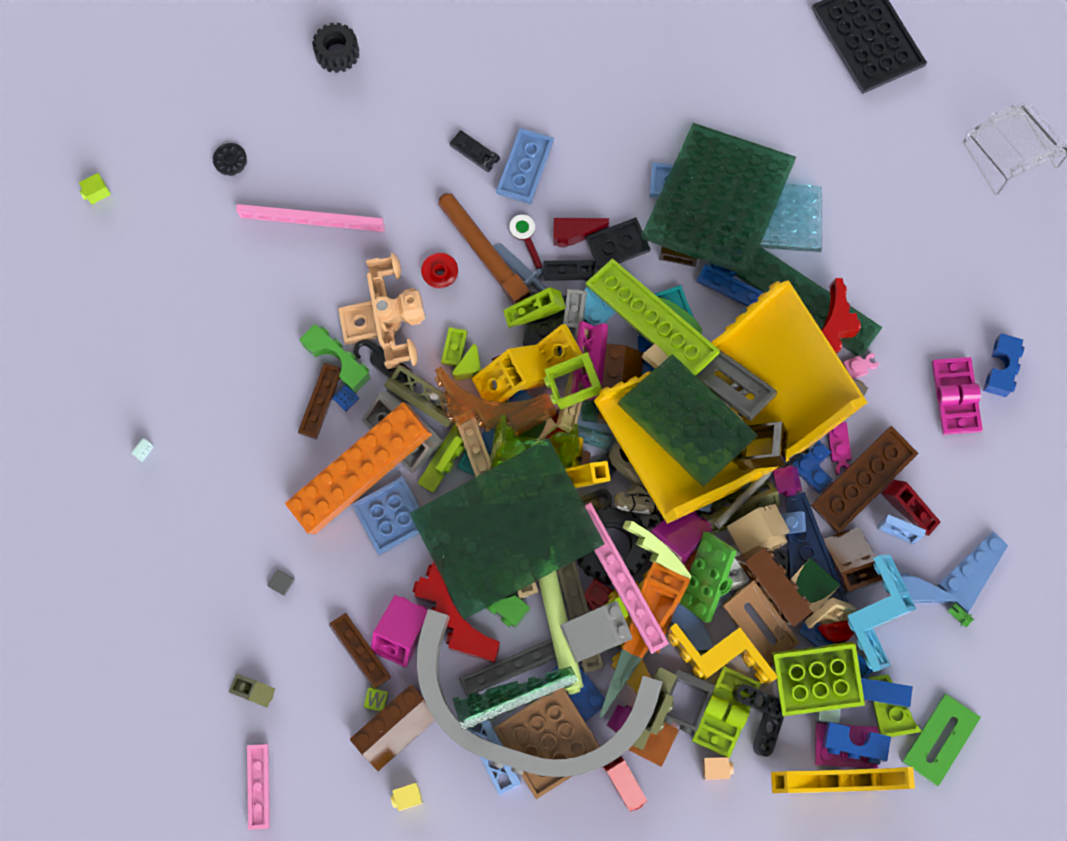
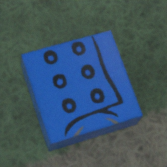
M344 385L332 399L347 412L359 400V397Z

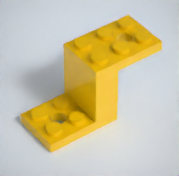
M562 324L536 345L507 349L471 379L488 411H493L518 391L546 386L544 377H546L545 369L583 353L568 326ZM558 346L562 348V355L558 353ZM493 380L497 383L496 389L493 387Z
M676 623L667 632L669 643L673 647L677 646L680 650L679 656L685 663L689 662L693 668L691 672L695 677L701 678V680L705 681L740 654L743 655L742 660L748 668L752 667L756 672L754 676L761 684L764 683L767 686L778 678L741 628L735 630L702 656Z

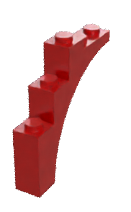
M835 278L829 285V313L821 329L836 354L842 348V341L839 338H852L860 331L861 327L860 320L857 319V313H849L850 304L847 302V287L843 282V278Z
M439 542V545L434 547L432 557H434L433 564H429L426 576H429L428 579L420 577L419 582L415 581L412 592L415 593L416 599L436 604V607H432L431 610L450 617L447 629L453 630V633L449 632L446 640L449 650L495 663L501 645L500 642L474 629L461 617L452 603L445 578L448 544Z

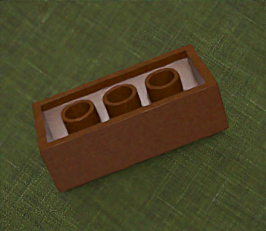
M606 344L602 389L605 387L613 388L614 385L622 381L627 383L629 379L635 376L640 378L642 376V355L644 353L626 345ZM599 411L598 423L607 424Z
M757 546L737 556L735 560L750 580L755 581L786 624L794 627L812 613L808 607L811 605L805 596L799 595L797 592L798 586L793 580L787 579L785 576L786 570L781 564H776L773 560L775 556L769 548Z
M410 684L349 740L379 772L435 720L427 708L422 695Z

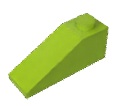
M549 287L504 309L503 313L507 326L511 328L551 316L565 309L566 306L561 291Z

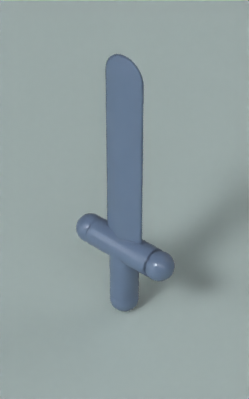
M501 243L494 244V248L504 261L525 280L524 283L527 287L532 284L540 292L547 289L538 280L543 274L542 268L532 272Z

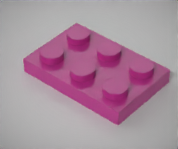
M815 723V765L878 769V765L868 763L866 758L860 757V760L847 758L848 754L840 752L839 755L827 753V749L822 748L826 724ZM845 725L850 727V740L857 746L864 744L866 733H878V727Z

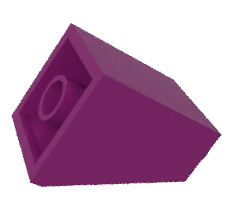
M694 511L668 524L664 519L651 533L663 542L684 565L697 551L703 533H712V528L706 519H700Z

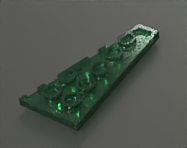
M570 666L548 672L543 678L533 676L529 677L528 682L519 684L518 681L488 688L484 694L473 692L468 695V698L460 700L459 697H455L452 700L462 730L471 729L485 720L495 719L499 714L512 712L516 707L523 704H530L539 697L549 696L560 688H568L578 680Z

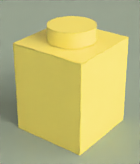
M418 783L392 790L391 802L393 808L397 807L398 811L423 804Z

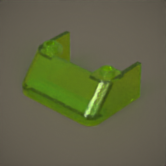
M501 415L494 431L490 459L491 471L530 476L570 468L580 451L578 424L574 423L569 434L557 432L550 440L514 436V429L506 425V415Z

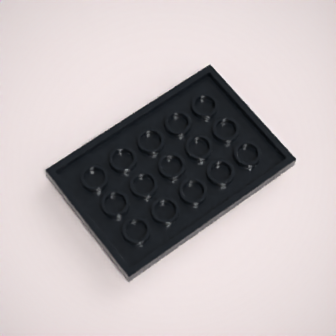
M822 0L812 5L811 9L862 94L926 66L927 61L889 0Z

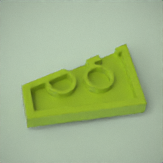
M889 674L867 678L893 683ZM872 701L879 734L895 737L922 732L919 726L916 725L907 707Z

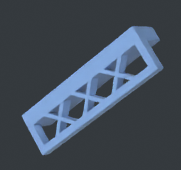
M484 709L462 721L464 726L475 735L487 738L494 744L501 745ZM479 718L482 724L480 733L472 731L468 723ZM480 757L499 795L521 784L517 774L511 771L512 767L504 765L505 773L501 771V768L499 770L490 768L489 760ZM492 771L497 772L496 778ZM499 775H507L512 784L501 789L497 782Z

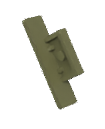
M658 667L653 679L663 682L653 715L641 736L632 745L641 750L644 749L651 733L657 735L663 729L666 714L672 710L674 705V697L669 695L677 675L661 667Z

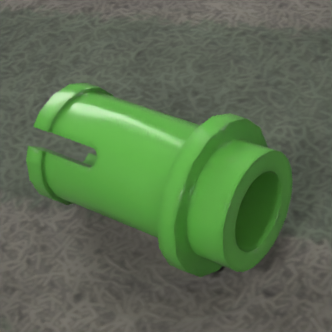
M955 603L952 606L953 608H950L947 612L961 623V627L967 628L974 618L971 617L972 614L969 615Z

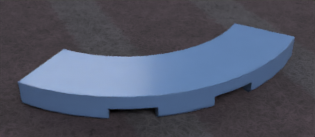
M678 604L671 622L679 626L697 651L713 648L710 636L700 619L684 606Z

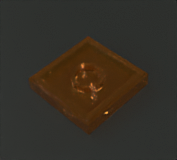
M665 723L663 729L657 735L650 734L643 750L631 746L628 751L662 767L679 730Z

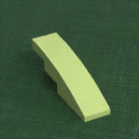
M625 521L622 528L639 537L636 545L652 553L649 561L655 562L686 578H691L690 573L682 562L663 542L635 522Z

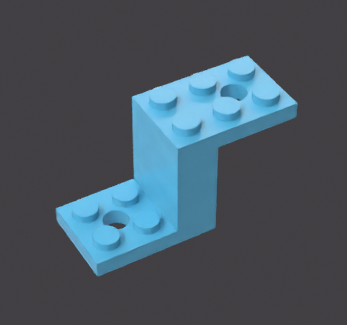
M883 554L873 558L875 561L873 564L878 574L882 575L884 580L882 582L883 587L891 596L847 615L849 618L848 625L852 631H855L858 637L856 640L861 650H864L867 656L865 658L866 663L874 672L891 666L874 628L917 609L891 554Z

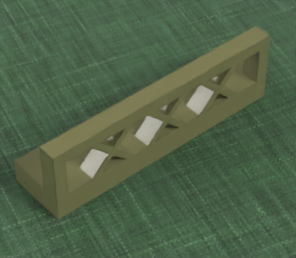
M401 364L398 365L393 376L384 385V387L447 428L454 423L455 418L464 406ZM400 371L407 374L408 382L402 383L396 379ZM418 382L422 384L424 392L417 393L414 390L413 384ZM436 393L439 395L440 403H432L429 394ZM451 403L457 407L453 416L446 412L445 404Z
M767 479L721 528H717L714 522L729 508L724 505L728 503L733 504L747 488L713 502L710 511H715L708 516L705 514L707 512L698 511L701 518L706 519L711 524L712 534L715 535L728 529V525L757 508H764L774 504L777 507L781 506L778 491ZM762 488H768L766 491H759Z

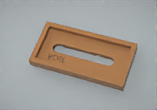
M750 580L721 604L736 626L742 629L770 667L773 666L771 652L792 650L800 643L754 580ZM745 603H749L775 637L776 643L774 645L770 644L744 609Z

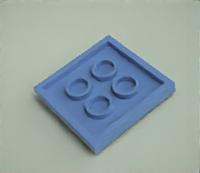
M404 477L351 504L379 556L431 528Z

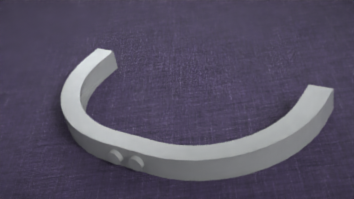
M428 609L417 650V673L422 696L431 715L441 729L464 749L491 760V765L502 769L504 765L512 767V772L523 775V771L550 777L582 775L604 767L619 758L638 740L647 727L657 704L663 682L643 676L633 709L624 725L608 742L585 755L569 759H544L484 740L467 729L458 720L445 699L439 678V654L450 617Z

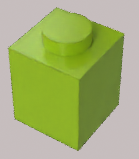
M99 173L79 182L81 196L84 200L88 199L91 204L111 195Z

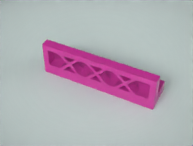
M581 321L578 326L577 344L581 352L585 345L602 386L608 325L601 323L593 326ZM585 329L590 330L588 339L584 334ZM581 369L573 371L571 394L579 392L578 385L580 381L584 389L592 386L586 370L584 375ZM596 395V396L591 397V398L586 399V400L595 399V398H597L599 395Z

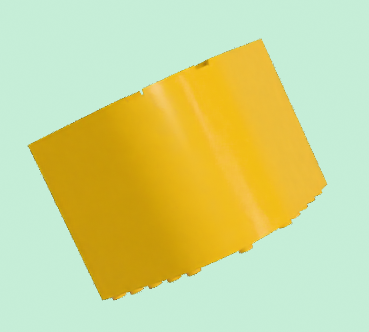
M789 280L782 283L777 281L770 285L768 292L761 294L757 298V302L746 308L747 312L735 318L736 322L725 327V332L711 342L715 347L777 390V395L751 421L742 415L743 421L738 426L783 422L788 431L786 462L793 455L801 453L868 403ZM657 370L654 373L646 372L640 378L635 376L629 379L627 383L619 382L613 388L605 387L598 392L599 396L594 400L667 524L740 490L745 484L752 483L778 468L768 467L740 470L732 460V452L735 451L734 442L706 457H700L695 440L684 446H672L671 442L677 440V436L683 433L689 434L697 426L708 425L707 422L713 418ZM716 371L714 373L728 385L734 383L733 380L722 372ZM740 386V387H739L738 389H736V390H737L738 392H740V391H741L742 389H744V388H742V387ZM748 393L745 396L749 400L755 398L752 393ZM731 407V409H732L734 412L739 413L737 410H735L733 407ZM736 428L732 431L733 437L736 435ZM773 437L747 440L746 457L772 454Z

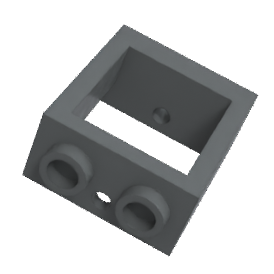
M677 669L675 672L677 677L669 695L672 696L678 681L704 692L705 695L693 724L668 713L664 720L666 724L672 726V723L680 726L679 729L681 731L691 734V731L696 732L715 685Z

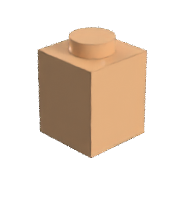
M729 757L702 759L703 780L730 779V775H733V762H729Z

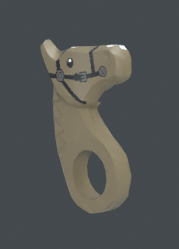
M616 441L609 450L610 461L632 484V487L626 492L622 491L614 495L615 506L624 511L651 515L661 514L632 464L622 459L619 452L622 447Z

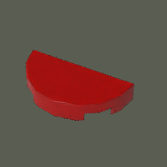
M848 621L822 624L818 627L820 633L827 640L834 643L848 641L854 632L850 629Z

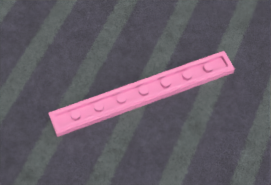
M237 204L236 207L239 217L245 219L384 232L385 229L383 218Z
M591 502L573 512L650 653L652 654L669 645Z

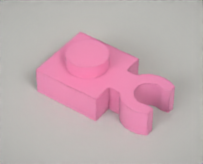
M871 353L864 360L859 355L844 361L842 364L852 379H856L868 374V369L877 368L879 362L875 364L870 362V359L875 356L874 353Z

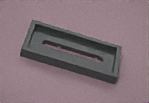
M719 349L720 354L702 369L695 378L712 393L751 421L777 395V390ZM716 371L722 372L746 391L752 393L755 398L749 400L714 373Z

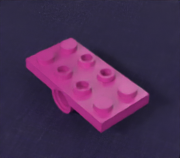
M971 357L933 360L931 363L942 435L982 432L983 428L979 409L981 392L979 384L975 383Z

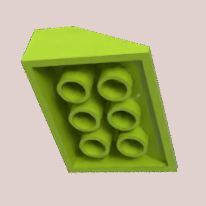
M845 642L771 652L774 673L778 676L776 684L782 716L865 706L855 643Z

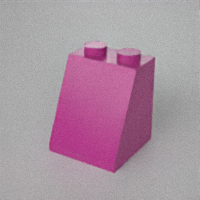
M394 595L373 631L371 644L373 652L407 668L418 645L428 611L427 608L422 605H416L404 597Z

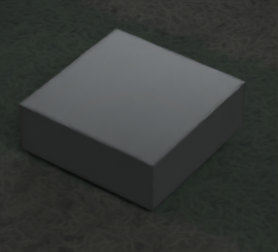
M277 569L267 586L285 596L295 579Z

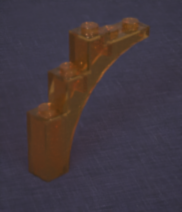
M442 367L435 369L436 377L434 380L439 388L443 387L445 391L443 395L448 402L446 405L448 412L445 414L450 423L454 422L457 427L475 418L479 427H484L486 432L505 422L510 433L514 432L517 437L557 415L556 407L547 393L519 402L490 401L472 395L459 387Z

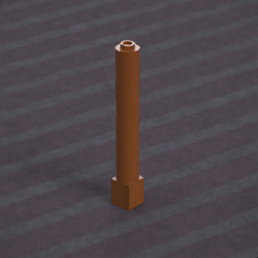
M452 193L441 195L438 206L500 284L502 291L514 305L529 298L530 290L518 274L515 275Z

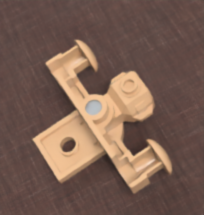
M391 252V257L366 260L369 268V273L366 274L371 301L338 308L344 343L348 345L365 339L378 338L384 350L386 361L384 364L387 369L396 368L400 365V362L409 360L415 366L418 360L415 344L411 339H407V343L396 345L394 334L399 330L402 321L412 326L421 324L425 320L426 315L421 294L418 290L410 288L404 290L395 299L387 297L384 276L395 274L397 280L401 276V265L396 254ZM358 319L365 320L364 325L360 327L356 326L355 323Z

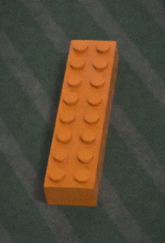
M402 402L284 504L308 534L315 535L433 434L408 404Z

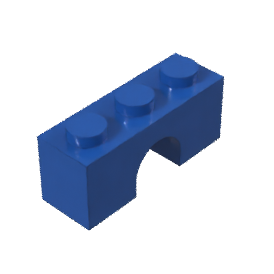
M1002 333L995 339L991 357L1000 359L1004 363L1005 368L1004 370L995 368L990 370L987 374L983 391L1002 397H1007L1011 392H1014L1017 384L1014 381L1015 375H1018L1021 364H1018L1019 357H1022L1025 349L1022 346L1024 339Z
M832 722L826 723L822 748L827 749V753L839 755L840 752L848 754L847 758L860 760V757L868 759V763L875 765L887 762L891 736L869 732L866 733L864 744L857 746L850 740L849 726Z

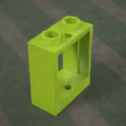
M588 352L545 369L546 377H544L547 388L551 387L553 392L550 394L551 400L554 405L557 404L560 410L599 395L598 392L602 390ZM585 367L592 386L561 398L555 378Z

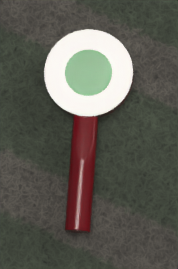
M527 215L515 216L509 225L511 235L518 240H524L536 270L543 268L531 240L535 232L533 219Z

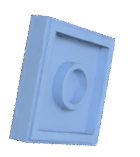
M889 514L880 521L877 528L911 544L919 541L926 532V530Z

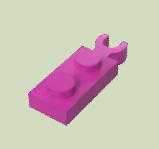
M847 422L840 423L827 433L829 449L832 452L830 454L831 462H837L835 468L836 475L840 474L841 467L847 469L850 466L847 461L852 460Z

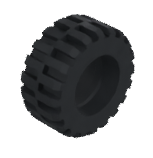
M612 505L606 506L605 509H601V507L595 509L605 528L618 529L628 537L630 549L622 560L633 577L634 574L641 570L649 551L636 545L639 537L622 527L625 521H633L643 527L642 520L639 517L636 518L633 512L612 508ZM579 524L574 536V555L577 559V564L584 570L587 576H592L598 581H604V584H610V578Z

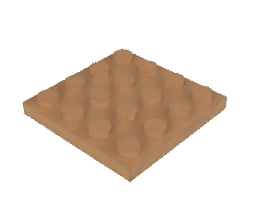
M562 684L493 728L504 747L544 759L575 758L601 747ZM525 771L521 775L535 799H538L573 777L541 776Z

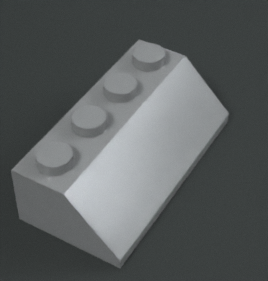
M384 391L377 395L361 420L372 429L402 402H406L392 391ZM423 420L422 422L433 435L401 461L411 473H414L430 459L443 443L440 437Z

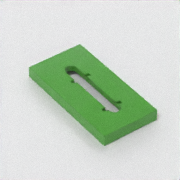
M944 694L902 762L908 767H913L914 771L934 785L939 786L981 717L949 695ZM955 717L957 719L955 727L933 762L928 763L926 760L927 755L950 718Z

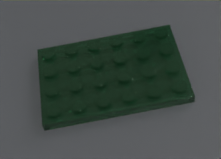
M673 354L618 402V405L703 488L758 436Z

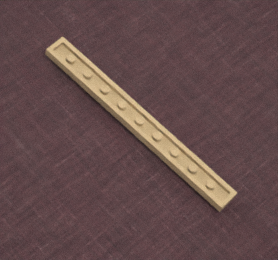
M473 412L456 417L455 421L479 488L481 483L498 481ZM503 500V501L489 502V503H485V504H486V505L506 504V501ZM502 548L519 598L523 599L539 593L525 554Z

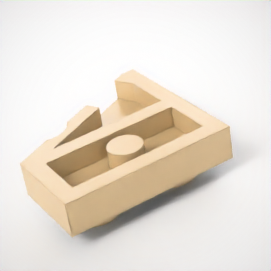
M831 598L825 601L820 609L805 620L808 628H813L816 623L829 624L847 621L849 619L847 615L856 612L857 609L852 604Z

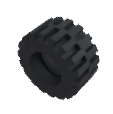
M334 22L330 23L329 26L325 24L323 29L319 28L317 30L318 34H314V40L312 41L313 50L318 64H321L323 69L327 68L328 72L334 70L335 73H339L340 70L345 72L346 68L351 69L352 64L357 63L356 58H359L360 51L354 31L351 28L349 29L346 24L343 26L338 22L337 25H334ZM332 45H344L339 51H328Z

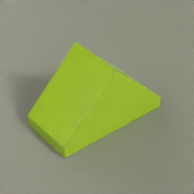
M473 344L452 372V377L455 381L473 378L481 371L477 345Z

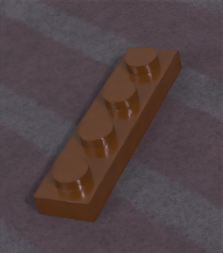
M327 363L323 364L298 434L317 440L338 385L342 368Z
M347 613L329 623V627L373 690L391 679L390 674Z

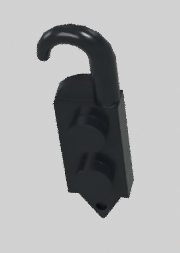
M368 339L357 342L354 347L355 356L360 359L361 356L358 352L360 347L367 346L373 351L370 356L372 366L388 378H391L397 367L386 368L384 364L386 362L384 350ZM400 362L402 366L412 371L410 368H408L406 365ZM400 371L396 379L402 383L408 382L407 374Z

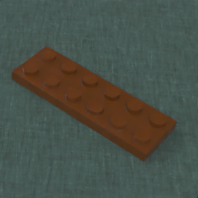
M890 426L810 506L839 534L919 453L893 426Z

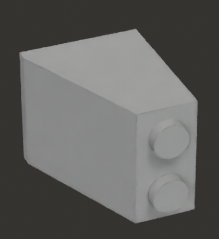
M617 601L560 625L575 663L633 639Z

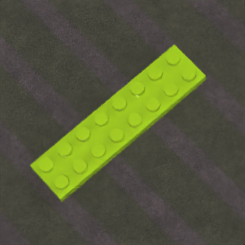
M613 258L585 283L587 288L652 345L656 344L691 379L720 354L717 347Z

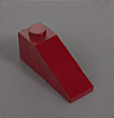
M554 218L553 246L564 248L585 240V236L609 228V218Z
M893 479L881 493L892 507L913 525L926 530V536H929L941 523L908 482Z

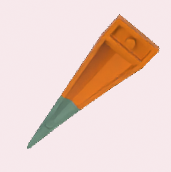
M654 562L645 578L641 594L662 630L680 603L690 583V579ZM633 620L629 627L633 639L624 642L600 713V719L604 717L648 651V647Z

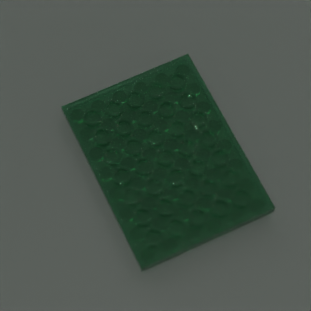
M692 123L642 232L641 239L748 276L789 178L796 156Z
M549 438L409 513L464 620L605 545Z

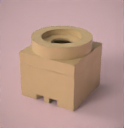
M776 504L757 508L727 526L741 554L757 546L767 547L772 552L788 542L784 535L790 533Z

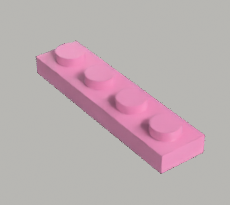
M269 744L247 745L248 830L270 828Z

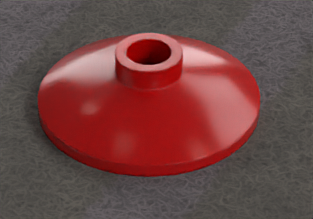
M435 253L425 259L421 267V274L423 280L429 286L445 288L456 280L458 265L450 255ZM438 271L444 272L442 275L437 274Z

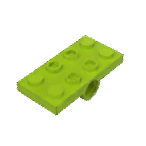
M723 666L699 727L692 738V742L730 759L751 709L736 702L733 699L732 690L738 684L749 685L759 690L761 683ZM742 690L740 691L742 697H750V695L745 694Z

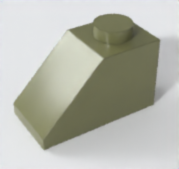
M236 673L229 693L268 708L269 703L273 699L275 688Z

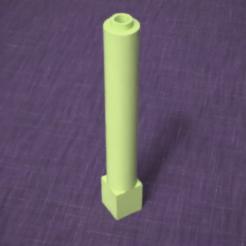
M551 546V562L530 556L534 577H538L563 688L568 694H576L581 692L580 688L584 686L578 662L575 663L560 627L561 624L568 622L557 576L559 566L554 546Z

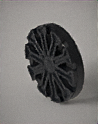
M226 143L218 147L214 152L213 164L221 174L234 176L244 170L247 164V155L240 145Z

